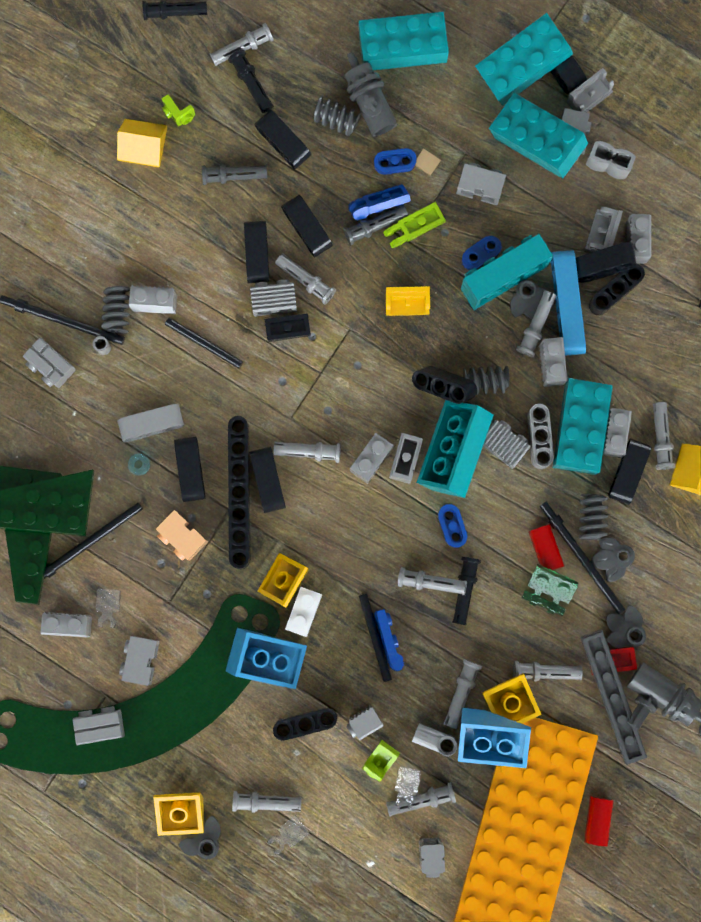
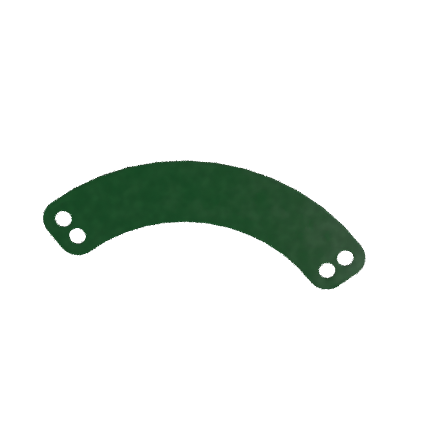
M244 594L228 597L221 605L212 627L200 646L179 669L160 684L141 695L119 704L111 705L114 706L115 710L121 709L125 736L122 738L76 745L73 718L79 717L78 712L88 710H52L34 707L15 700L0 701V717L4 712H12L16 716V723L12 728H4L0 724V733L5 734L8 739L7 746L0 750V763L21 770L45 774L80 775L99 773L136 765L162 755L188 741L217 719L237 699L251 681L250 679L236 677L226 672L237 628L275 637L280 627V617L277 610L266 602ZM236 606L246 608L248 612L246 620L235 622L231 617L233 608ZM256 614H264L268 618V626L264 630H257L253 627L252 619ZM101 708L90 709L92 714L101 713Z

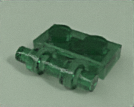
M537 564L528 582V586L535 590L533 593L524 590L521 598L529 601V604L533 606L538 605L547 609L548 613L553 615L556 613L563 616L566 608L558 604L560 601L569 604L578 587V582ZM541 593L553 597L552 600L549 601L540 597Z

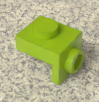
M169 94L161 98L164 105L162 107L164 114L168 119L172 117L178 127L182 124L186 125L193 120L195 111L192 105L180 111Z
M381 740L367 758L362 769L366 771L368 776L380 782L400 753Z

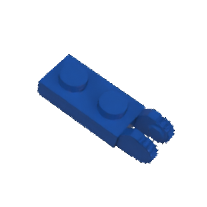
M401 184L356 199L349 203L348 209L355 220L366 219L369 213H380L385 209L394 206L398 207L410 202L411 199L408 191Z
M385 609L375 611L374 617L390 669L400 671L404 668L403 657L396 651V648L399 647L395 634L392 635L390 626H392L391 616L385 612Z

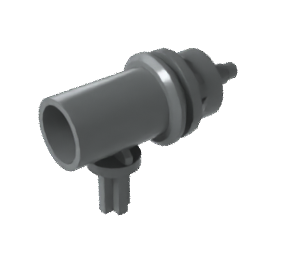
M348 53L347 57L352 69L345 74V78L348 82L347 92L351 95L350 100L357 102L372 137H377L391 131L398 124L382 91L385 85L384 82L380 81V75L373 71L370 63L359 64L354 53Z
M642 662L627 685L628 688L639 694L635 699L637 707L627 723L639 730L649 712L654 714L658 707L662 709L663 717L669 714L668 719L680 721L687 727L694 719L701 723V700L695 696L691 688L684 689L685 683L678 685Z

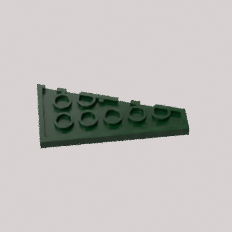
M0 466V490L61 477L62 474ZM5 529L15 601L18 603L40 605L52 533Z
M92 469L0 490V529L86 536L95 471Z

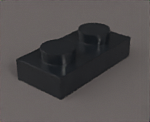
M308 313L265 319L268 342L311 336Z

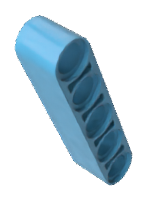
M574 250L551 252L553 254L551 259L554 294L557 296L555 303L559 337H562L564 341L565 356L585 354L586 341Z

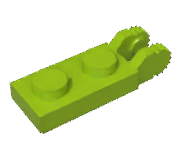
M434 202L399 220L397 224L387 228L383 233L387 237L401 229L403 235L392 240L390 243L391 248H395L444 224L446 219L437 203Z

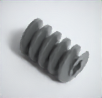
M321 95L314 110V122L319 123L322 120L324 127L330 123L331 130L338 126V133H342L345 130V135L349 137L359 123L361 112L354 116L355 109L352 108L347 113L346 105L340 110L339 102H336L332 107L331 99L329 98L323 103V95Z
M112 286L104 289L103 292L106 297L103 298V302L106 305L102 307V310L105 312L102 315V320L106 322L101 324L102 329L118 334L129 332L123 329V326L129 325V322L123 320V318L130 316L129 313L124 312V309L130 308L129 304L125 303L130 297L125 294V292L130 291L129 287Z
M489 366L486 373L483 367H479L477 373L471 367L468 374L466 369L463 368V377L472 380L477 386L476 395H479L481 388H483L485 395H487L489 388L492 389L493 394H496L498 388L501 389L502 394H505L506 388L509 387L508 366L504 367L503 372L500 366L496 367L495 372Z
M581 494L586 499L580 500V504L586 507L580 509V513L586 516L580 518L579 521L586 525L579 527V530L585 533L580 535L579 539L601 540V537L608 535V533L601 531V528L608 526V524L601 522L602 519L608 518V515L602 513V510L608 509V506L602 504L603 501L608 500V497L599 494Z

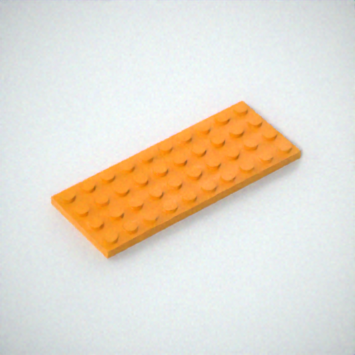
M537 717L523 723L531 727L527 768L495 765L453 922H550L598 735Z

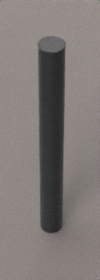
M168 318L165 325L236 368L240 369L242 366V360L173 319Z
M363 594L359 596L383 682L392 680L368 595Z

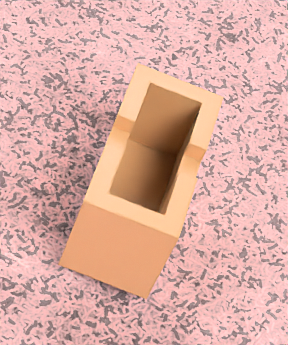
M174 510L156 528L160 533L157 537L164 544L170 543L176 548L173 552L182 561L185 558L191 561L208 541L194 528L190 531L187 528L189 523Z

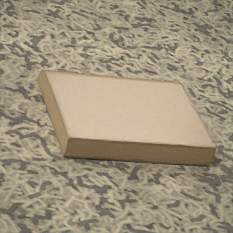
M423 149L417 157L415 166L431 176L441 160Z

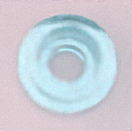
M134 454L128 461V469L134 475H144L150 469V461L143 454ZM139 460L142 461V467L136 468L135 463Z

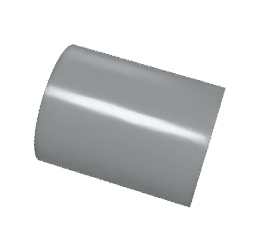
M98 336L93 340V347L99 354L107 355L111 351V344L105 337ZM100 343H106L103 349H98Z

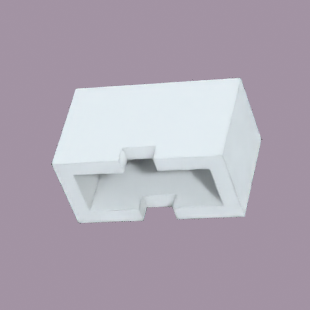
M300 587L285 629L307 637L322 594Z

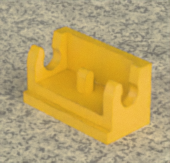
M430 286L386 287V316L430 314Z

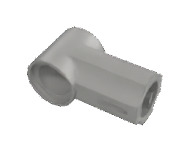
M419 723L412 742L439 752L443 756H451L456 752L457 741L454 736ZM444 739H450L454 747L450 751H444L441 748V742Z

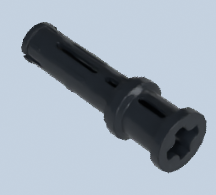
M164 0L152 3L142 1L144 20H148V18H161L165 20L168 16L207 15V1L166 3Z
M238 50L228 58V61L234 65L238 72V78L244 81L261 112L266 113L274 105L258 81L254 66L250 65L245 56V50Z
M462 556L463 564L458 580L467 581L465 595L458 594L452 623L467 625L473 584H476L478 581L476 574L481 560Z

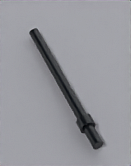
M4 295L0 297V304L12 307L17 312L23 314L27 312L97 337L103 336L108 341L123 345L125 337L30 305L28 301L22 299L15 300Z
M547 501L539 507L550 520L548 523L553 529L555 528L618 615L626 609L566 529L560 515L555 514Z
M136 503L52 563H47L44 579L55 575L59 568L142 511L141 505Z

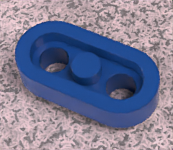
M407 148L382 151L374 158V168L383 175L409 172L414 169L417 157L414 151ZM408 159L409 163L403 164L402 160ZM387 162L388 166L382 167L381 163Z
M487 236L468 248L462 256L463 266L467 270L473 268L478 270L484 266L483 263L488 259L496 258L502 248L500 240L495 236ZM492 243L495 248L489 249L487 244ZM475 255L477 260L471 261L469 256Z
M452 504L442 506L438 512V520L445 541L450 547L459 548L467 541V532L460 511ZM446 512L452 513L453 518L451 520L445 518ZM453 533L459 534L460 539L458 541L452 539Z

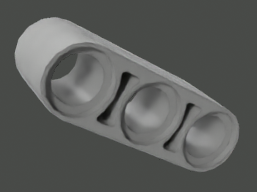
M538 403L532 406L527 413L532 465L535 468L545 469L552 464L554 459L550 412L547 406ZM534 410H540L543 413L542 420H537L533 417ZM539 431L545 434L544 442L536 440V432ZM539 453L545 454L548 458L547 463L541 464L537 460V455Z
M179 404L156 408L117 420L122 442L146 438L184 426Z

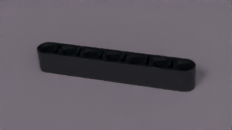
M234 416L228 422L229 562L234 568L242 570L248 567L251 560L249 425L242 416ZM242 422L245 425L243 431H233L234 424ZM236 444H243L245 449L243 453L235 454L233 453L234 446ZM241 465L245 467L243 475L235 476L233 474L236 466ZM242 487L245 489V495L239 499L235 498L233 495L234 490ZM238 509H243L245 511L244 519L240 521L235 520L234 512ZM238 531H243L246 536L245 540L241 543L234 541V535ZM238 553H243L246 557L242 565H236L234 562V557Z

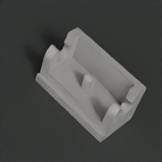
M604 68L569 94L567 104L572 110L587 113L613 93L614 82L613 80L607 81L605 77L607 72Z
M601 207L600 210H596L584 251L591 253L613 246L623 211L608 207Z

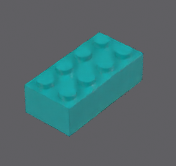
M444 12L359 20L362 64L370 63L373 70L447 63L449 49Z
M546 13L475 65V67L503 106L508 102L513 93L517 95L572 56L573 51L550 16Z
M513 93L489 127L496 140L562 179L588 145L586 136L582 131L516 93Z
M540 234L534 237L532 235L527 236L521 241V245L516 248L514 246L507 248L499 258L495 259V257H492L483 263L484 266L478 270L473 268L465 274L461 291L473 310L483 306L515 287L521 281L527 280L548 267L553 254Z
M569 378L565 383L552 468L592 475L600 472L613 385Z
M445 400L416 483L432 491L465 498L494 414L478 405L456 404Z

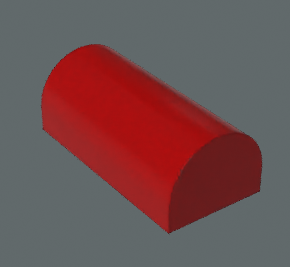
M550 524L528 532L543 573L565 566Z
M590 796L584 838L585 843L608 846L613 799Z

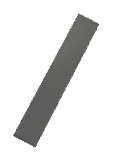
M603 630L581 636L580 639L624 763L628 765L647 758L638 730L627 723L632 712Z

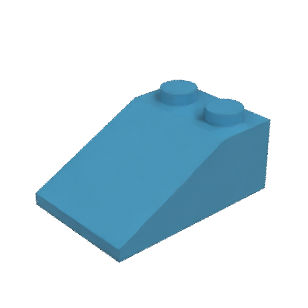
M237 628L226 672L240 678L296 689L307 646Z
M462 708L458 762L527 768L531 727L486 710Z

